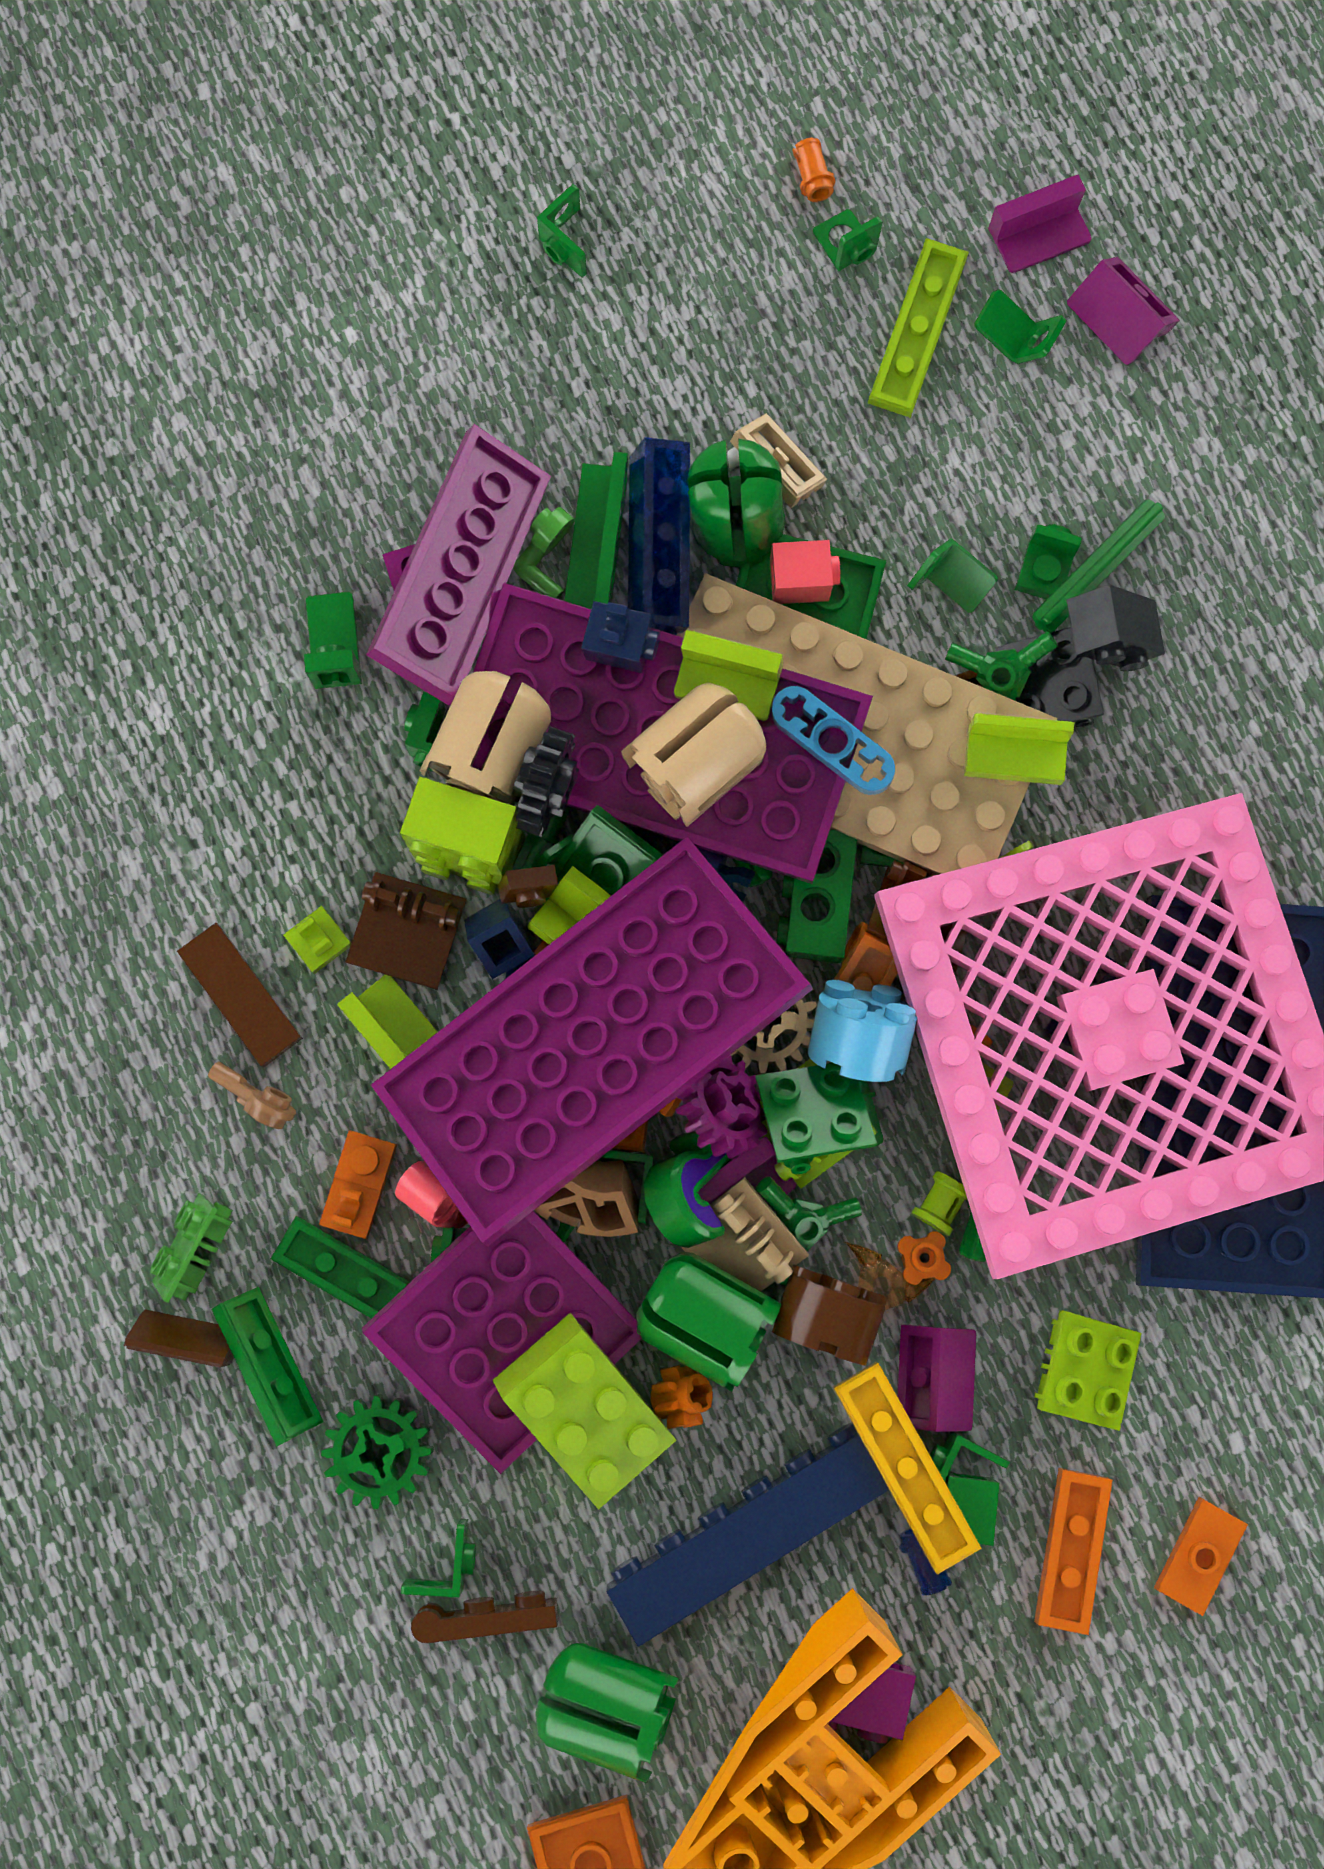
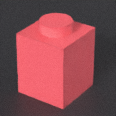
M830 540L772 543L770 571L773 601L779 604L829 601L833 585L840 584L839 556H831Z

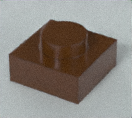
M555 865L506 871L498 885L501 904L516 902L517 907L528 908L545 903V898H549L558 885Z

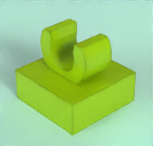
M322 905L283 934L313 974H316L351 946L349 939Z

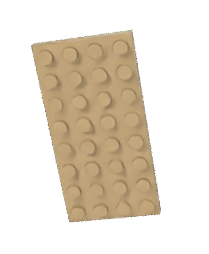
M704 574L676 636L684 638L687 629L783 654L784 669L873 696L862 733L892 756L895 763L894 778L891 785L884 792L876 795L861 793L848 782H845L830 829L857 839V843L901 862L907 860L911 864L926 870L927 873L933 872L936 875L998 859L1030 782L964 776L969 725L976 713L1057 720L1058 718L719 578ZM858 743L853 760L864 769L862 779L869 782L874 777L881 781L885 778L880 772L883 765L882 762L876 759L870 765L859 758L858 753L864 747Z

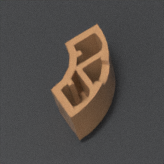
M624 1160L610 1162L595 1161L534 1210L546 1220L551 1216L563 1223L576 1227V1233L613 1237L638 1233L639 1199Z

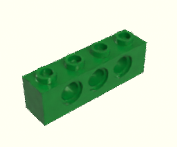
M830 829L823 853L831 859L832 869L825 874L816 873L813 884L784 875L781 897L791 898L789 917L779 916L776 943L778 945H785V954L788 957L841 963L844 960L857 839ZM808 899H818L825 904L827 916L821 921H810L802 914L801 904Z

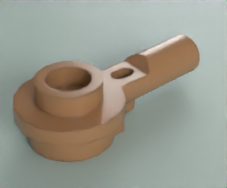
M219 1061L211 1067L208 1077L238 1096L236 1101L243 1105V1110L256 1121L274 1129H283L287 1121L294 1119L296 1110L290 1106L292 1098L283 1091L269 1086L265 1087L264 1091H260L249 1084L242 1075Z

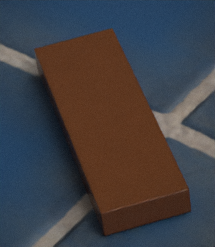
M214 923L177 950L180 957L261 1067L264 1068L303 1039L218 923Z

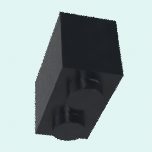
M1110 584L1067 599L1076 655L1096 660L1098 665L1111 664L1118 666L1120 671H1135L1147 667L1149 659L1165 654L1155 600Z

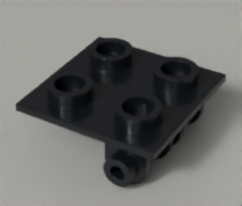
M1072 627L1054 631L1050 634L1057 642L1058 647L1029 667L1031 673L1020 697H1016V701L1058 718L1057 721L1075 722L1076 727L1094 724V717L1104 715L1094 660L1076 655ZM1039 636L995 647V651L1016 649L1019 652Z

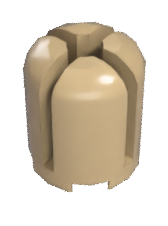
M497 671L470 673L462 680L430 752L426 755L421 766V774L425 776L427 769L430 768L438 775L447 779L446 785L514 806L517 796L512 795L514 782L521 769L524 755L530 746L537 748L538 744H541L543 734L547 731L551 722V710L548 704L534 688L522 682L495 743L491 747L480 771L471 766L510 676Z
M709 682L692 689L621 751L622 757L630 769L637 763L644 770L641 773V777L650 788L648 792L675 820L681 816L686 827L762 762L766 752L764 733L754 714L745 704L737 703V696L730 690Z

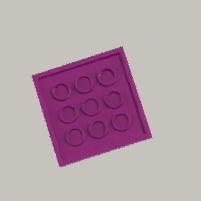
M534 1210L489 1246L481 1242L470 1226L362 1327L363 1334L500 1474L537 1439L502 1400L493 1382L495 1377L569 1313L575 1317L614 1365L642 1339L637 1333L636 1319Z

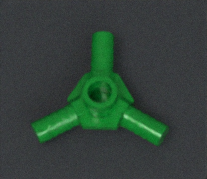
M1046 631L1019 652L1016 649L987 652L986 656L952 642L945 660L977 673L976 679L983 688L1016 701V697H1020L1031 673L1029 667L1057 648L1058 644L1053 636Z
M771 1177L762 1179L756 1187V1191L777 1212L778 1218L807 1252L828 1232L829 1226L862 1215L861 1206L856 1197L823 1207L821 1203L800 1198L791 1199ZM788 1278L779 1284L786 1286Z

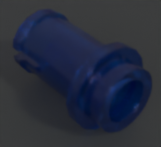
M909 1528L900 1534L902 1543L899 1549L902 1553H907L920 1585L921 1594L926 1596L933 1595L947 1589L946 1586H951L952 1580L946 1570L939 1574L934 1572L912 1530Z

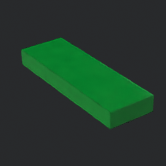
M299 1216L294 1218L270 1258L371 1319L410 1283L409 1280Z
M254 1288L212 1308L215 1319L276 1447L323 1423L324 1421L260 1288Z

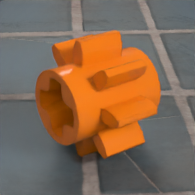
M680 1365L661 1369L663 1381L657 1382L651 1387V1405L656 1415L662 1419H667V1428L669 1429L702 1425L703 1418L701 1413L711 1408L713 1391L708 1379L701 1374H696V1371L688 1366L680 1367Z

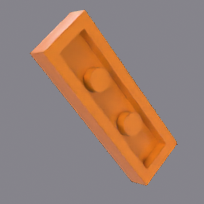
M1058 1468L1034 1622L1040 1626L1089 1635L1113 1481L1108 1477Z

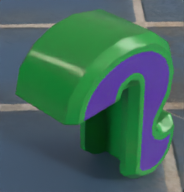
M695 1131L682 1133L672 1139L669 1147L676 1155L653 1165L649 1169L644 1181L645 1203L655 1225L670 1242L684 1248H690L713 1240L725 1233L724 1226L709 1203L701 1199L697 1192L731 1159L728 1158L726 1153L718 1157L713 1156L711 1144L700 1148L697 1145L699 1135Z

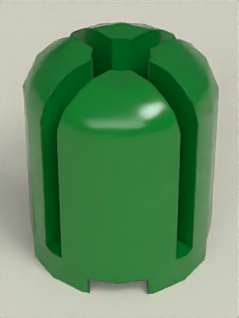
M738 438L740 476L730 477L727 442L722 440L711 444L699 453L689 468L687 482L692 526L697 545L699 546L700 544L707 554L720 560L721 565L740 568L746 563L751 562V565L760 563L762 561L761 557L771 551L772 543H777L783 535L785 514L783 510L782 475L778 461L765 447L754 441ZM733 513H742L743 530H733Z
M680 1252L665 1261L636 1314L637 1333L648 1344L732 1392L734 1386H739L758 1354L756 1351L767 1331L764 1328L767 1323L773 1326L781 1303L694 1253Z
M584 1643L571 1644L555 1658L543 1686L547 1692L545 1697L541 1696L539 1698L535 1712L538 1736L550 1748L643 1783H648L652 1771L644 1769L643 1766L645 1762L650 1764L653 1751L657 1752L659 1745L663 1743L676 1698L666 1695L668 1686L675 1688L680 1678Z

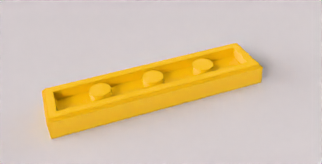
M875 1362L833 1386L835 1393L934 1572L939 1574L982 1549L879 1363Z

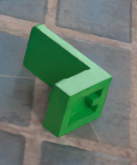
M341 592L308 596L306 598L310 653L304 654L305 673L315 689L362 684L355 605L352 593Z

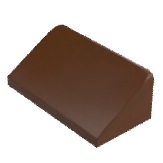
M146 1309L140 1314L124 1342V1346H127L126 1349L219 1368L230 1365L234 1359L218 1324Z

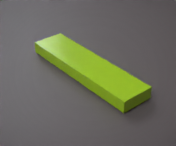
M928 238L925 239L869 396L868 404L911 418L966 263L968 251Z

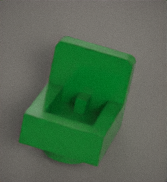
M423 692L419 705H411L404 725V730L409 732L404 745L409 756L415 757L413 763L419 767L422 766L426 755L430 752L446 711L442 701L426 692Z

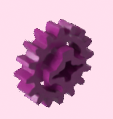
M729 1055L677 1097L682 1100L683 1105L675 1109L676 1113L686 1116L689 1121L684 1130L686 1133L695 1131L699 1135L697 1145L700 1148L711 1144V1150L715 1157L726 1153L728 1158L732 1159L760 1145L759 1138L768 1132L762 1121L766 1120L760 1104L759 1092L754 1087L756 1084L755 1075L749 1077L745 1073L744 1061L741 1060L736 1064H732V1057Z

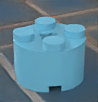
M828 980L824 991L819 995L808 1055L813 1062L823 1068H826L827 1060L840 1065L839 1075L871 1082L894 1080L896 1071H899L902 1076L906 1070L917 1022L916 1011L908 1006L907 1003L901 1001L902 992L895 987L878 984L874 985L871 991L855 989L852 984L845 981Z

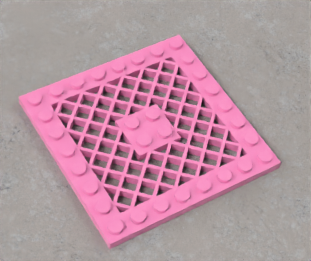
M1242 793L880 890L874 894L907 1004L916 1011L917 1022L915 1030L992 1279L1004 1278L1324 1181V1033ZM1206 855L1208 862L1200 859L1199 856ZM1179 862L1171 879L1153 870ZM1188 868L1208 878L1200 896L1180 885ZM1134 875L1126 892L1108 882ZM1144 880L1164 891L1156 909L1135 897ZM1089 887L1081 904L1062 895ZM1216 889L1218 890L1223 908L1210 902ZM1098 892L1120 903L1111 921L1090 910ZM1174 897L1194 907L1186 925L1166 915ZM1044 899L1035 917L1017 908V906ZM1053 904L1074 915L1065 934L1044 923ZM1129 909L1149 920L1141 938L1120 927ZM998 912L989 930L970 920ZM1204 914L1224 924L1216 942L1196 932ZM1007 916L1029 928L1020 947L998 936ZM1083 922L1104 932L1096 951L1074 940ZM953 924L944 940L940 928ZM1159 926L1179 937L1171 955L1151 945ZM961 929L983 941L974 960L952 949ZM1038 934L1059 945L1050 964L1029 953ZM1232 935L1239 955L1226 949ZM1114 938L1134 949L1126 968L1105 957ZM1190 943L1209 953L1201 972L1181 961ZM992 946L1013 957L1004 977L982 966ZM1068 951L1089 962L1080 981L1059 970ZM1144 956L1165 966L1158 981L1154 969L1135 974ZM1220 960L1239 970L1231 989L1211 978ZM951 962L967 970L960 987H958ZM1022 964L1044 975L1035 994L1013 983ZM1099 968L1118 978L1090 986ZM1175 973L1195 983L1186 1002L1166 991ZM976 976L998 988L988 1008L966 996ZM1053 981L1073 991L1056 997L1059 1008L1044 1000ZM1247 983H1249L1255 1002L1242 996ZM1205 990L1225 1000L1216 1019L1197 1009ZM1007 993L1028 1005L1019 1025L997 1013ZM1166 1006L1180 1013L1174 1027H1172ZM1236 1007L1255 1017L1246 1036L1227 1026ZM965 1009L982 1018L974 1035ZM1037 1011L1059 1022L1049 1042L1028 1031ZM1190 1020L1210 1030L1201 1049L1182 1039ZM991 1023L1013 1035L1003 1056L981 1044ZM1263 1030L1265 1031L1270 1049L1258 1043ZM1066 1032L1068 1033L1075 1056L1059 1048ZM1221 1037L1241 1047L1232 1066L1212 1056ZM1022 1041L1044 1052L1034 1072L1012 1061ZM1181 1052L1196 1060L1186 1080L1167 1070L1168 1068L1185 1064ZM1251 1054L1271 1064L1262 1083L1243 1073ZM980 1056L997 1065L989 1083ZM1053 1058L1074 1069L1064 1090L1043 1079ZM1206 1067L1226 1077L1217 1097L1197 1086ZM1007 1071L1028 1083L1018 1104L996 1092ZM1150 1074L1141 1093L1121 1083ZM1279 1077L1287 1097L1273 1090ZM1082 1080L1086 1092L1104 1087L1095 1107L1074 1096ZM1161 1080L1180 1090L1171 1110L1151 1100ZM1237 1084L1256 1094L1247 1114L1228 1104ZM1037 1089L1059 1100L1048 1121L1028 1110ZM1115 1093L1135 1104L1125 1124L1105 1113ZM1191 1097L1211 1107L1202 1128L1182 1117ZM1268 1101L1287 1111L1278 1131L1259 1121ZM995 1104L1012 1113L1004 1131ZM1068 1106L1089 1117L1079 1138L1058 1127ZM1146 1110L1166 1121L1156 1141L1136 1131ZM1222 1114L1241 1124L1232 1145L1213 1135ZM1022 1119L1043 1131L1033 1152L1012 1141ZM1099 1124L1120 1134L1110 1155L1090 1145ZM1296 1125L1299 1134L1290 1136ZM1176 1128L1196 1138L1187 1158L1167 1148ZM1253 1132L1271 1141L1270 1143L1245 1150ZM1053 1137L1074 1148L1064 1169L1043 1158ZM1130 1141L1150 1151L1141 1172L1120 1162ZM1207 1145L1227 1155L1199 1164ZM1010 1152L1027 1161L1019 1180ZM1084 1154L1105 1165L1094 1187L1074 1176ZM1162 1158L1180 1168V1170L1153 1177ZM1037 1168L1058 1179L1048 1201L1027 1190ZM1115 1172L1135 1182L1106 1191ZM1069 1185L1089 1196L1059 1205ZM1025 1201L1042 1211L1029 1214Z

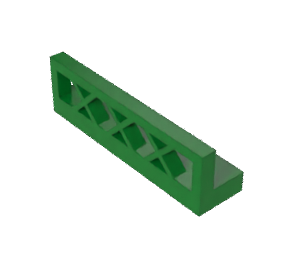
M614 452L612 466L582 464L564 599L566 602L592 609L594 601L605 604L612 602L629 475L628 453Z

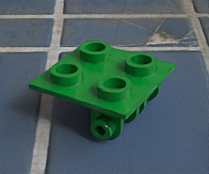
M828 1063L826 1068L816 1065L755 1075L777 1163L784 1162L786 1167L791 1168L793 1174L808 1172L811 1169L810 1163L814 1157L877 1146L859 1082L856 1079L839 1075L841 1066L838 1064Z

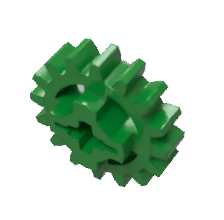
M377 1394L374 1396L370 1408L360 1398L353 1402L355 1415H351L345 1410H341L336 1414L338 1421L342 1425L341 1428L330 1427L326 1429L325 1435L334 1441V1446L323 1449L321 1456L333 1458L334 1465L324 1472L325 1477H334L336 1475L340 1477L342 1481L335 1490L338 1495L348 1489L354 1491L352 1505L358 1506L368 1496L371 1497L372 1508L379 1509L382 1506L384 1496L388 1495L389 1500L395 1506L402 1501L400 1490L402 1487L412 1494L419 1488L417 1481L413 1478L414 1474L426 1476L430 1471V1467L421 1462V1457L428 1456L434 1452L433 1446L422 1444L421 1438L430 1431L429 1426L418 1428L413 1422L419 1414L417 1409L410 1411L406 1415L401 1412L403 1403L401 1398H396L390 1407H385L383 1395ZM376 1417L390 1419L403 1430L394 1433L384 1429ZM356 1426L357 1429L355 1431L358 1441L354 1451L345 1455L347 1438L351 1430ZM372 1438H374L377 1445L386 1443L389 1448V1452L383 1456L384 1464H381L378 1458L369 1460L366 1455V1451L372 1447ZM411 1448L408 1467L404 1474L399 1477V1471L396 1466L399 1455L402 1451ZM361 1471L374 1477L377 1485L365 1483L353 1473Z

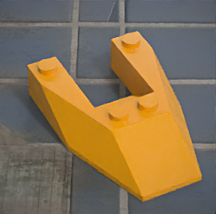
M852 1588L812 1625L746 1724L663 1863V1868L868 1869L885 1861L995 1761L1001 1753L982 1719L950 1686L905 1727L903 1740L892 1738L867 1762L827 1724L903 1655L885 1620Z

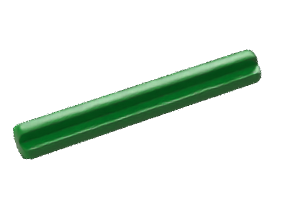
M1150 499L1144 500L1032 614L1035 622L1034 626L1038 630L1053 633L1070 616L1067 599L1097 589L1164 520L1163 506L1159 502L1154 503Z

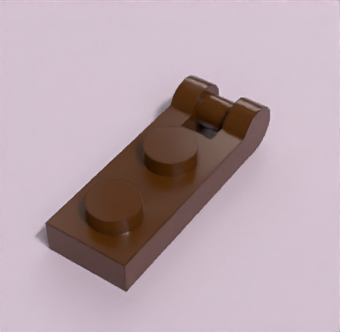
M528 1591L514 1595L515 1603L494 1605L493 1597H479L464 1601V1609L445 1611L442 1606L436 1603H428L423 1605L415 1615L411 1623V1632L414 1638L421 1643H435L555 1628L559 1621L557 1598L545 1599V1591Z

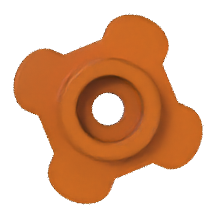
M932 1231L923 1238L914 1239L911 1236H904L899 1240L897 1249L902 1254V1263L905 1268L902 1275L907 1283L917 1285L922 1279L932 1277L937 1280H944L950 1275L951 1265L945 1261L943 1251L946 1239L941 1233ZM922 1253L927 1254L929 1257L926 1263L920 1260Z

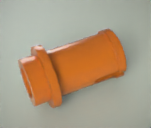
M817 138L803 139L792 150L802 177L800 190L811 202L823 201L833 194V187L836 182L835 177L827 169L820 140Z

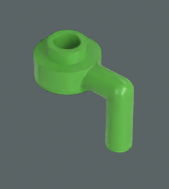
M557 507L553 511L545 508L536 517L529 529L534 533L531 542L514 564L515 573L539 594L556 599L565 590L537 567V564L558 545L575 522V519L561 507Z

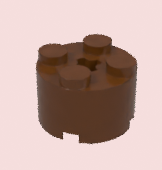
M793 1264V1272L788 1278L780 1302L781 1307L775 1319L772 1332L777 1336L816 1351L821 1350L833 1354L837 1358L866 1366L883 1318L888 1297Z

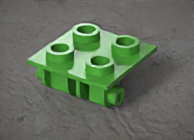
M198 1193L193 1203L188 1200L184 1203L174 1223V1228L179 1231L170 1248L166 1246L161 1247L150 1269V1273L155 1275L152 1283L162 1299L169 1303L172 1296L186 1301L190 1293H196L206 1273V1269L190 1261L193 1260L205 1266H210L212 1262L195 1253L196 1249L200 1246L217 1253L219 1248L203 1240V1236L221 1244L233 1222L229 1219L233 1211L232 1209L218 1202H215L213 1205L201 1193Z

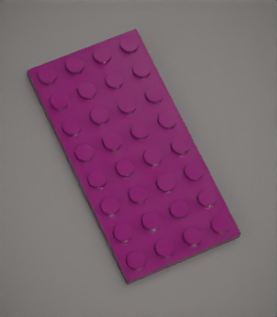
M503 583L473 672L497 671L510 676V679L471 767L481 771L523 682L534 688L548 704L551 710L549 727L551 726L575 735V748L571 757L573 761L577 762L576 768L579 769V773L568 801V807L590 813L592 809L599 805L622 824L675 841H682L688 837L698 848L813 884L846 781L778 729L773 721L772 707L769 718L766 721L757 719L766 740V752L762 762L686 827L681 816L675 820L648 792L650 788L641 777V773L644 770L637 763L630 769L621 753L627 745L681 700L675 697L674 688L683 660L681 646L684 638L654 629V631L660 632L659 646L654 661L646 660L643 674L588 661L581 647L591 609ZM782 668L775 696L786 687L799 686L805 688L862 732L872 702V695ZM798 700L794 705L787 701L783 704L786 709L785 720L790 722L792 718L798 717L808 724V730L803 733L807 738H810L814 726L825 718L818 713L814 722L803 713L804 702ZM828 728L820 734L818 742L825 752L836 754L845 749L848 739L842 730ZM856 743L852 755L841 763L847 769L854 758L858 743Z
M686 837L377 1079L371 1086L481 1242L489 1246L807 995L813 988L692 841Z

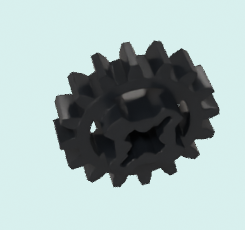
M550 726L548 732L543 734L541 745L538 744L537 748L530 746L527 749L512 791V795L517 796L515 802H518L517 807L520 808L516 816V822H518L516 829L542 837L544 830L547 831L551 817L553 818L554 815L562 817L564 815L579 773V769L576 768L577 762L573 761L571 757L575 748L574 734Z

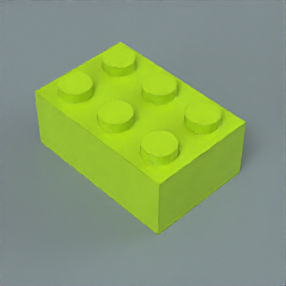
M420 776L400 831V835L409 848V852L415 858V862L422 865L421 872L442 880H448L450 873L468 879L466 884L468 887L491 895L494 894L496 888L499 889L498 885L505 872L513 869L517 855L525 840L524 831L516 829L518 823L516 822L518 814L516 806Z
M571 1313L493 1379L502 1400L598 1510L677 1441L664 1422L656 1415L654 1410Z

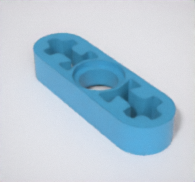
M790 686L782 689L775 696L772 703V717L778 729L855 789L867 795H876L884 792L891 785L895 774V763L892 756L811 692L799 686ZM798 700L803 701V713L813 722L818 713L825 717L814 726L810 738L803 735L808 730V724L800 718L794 717L790 722L784 719L786 709L783 704L786 701L793 705ZM828 728H838L846 734L848 739L847 746L839 753H827L819 745L818 739L820 734ZM856 743L864 747L858 753V757L870 765L876 759L882 762L883 765L880 772L885 778L881 781L874 777L869 782L862 779L864 769L853 759L848 769L841 764L852 755Z

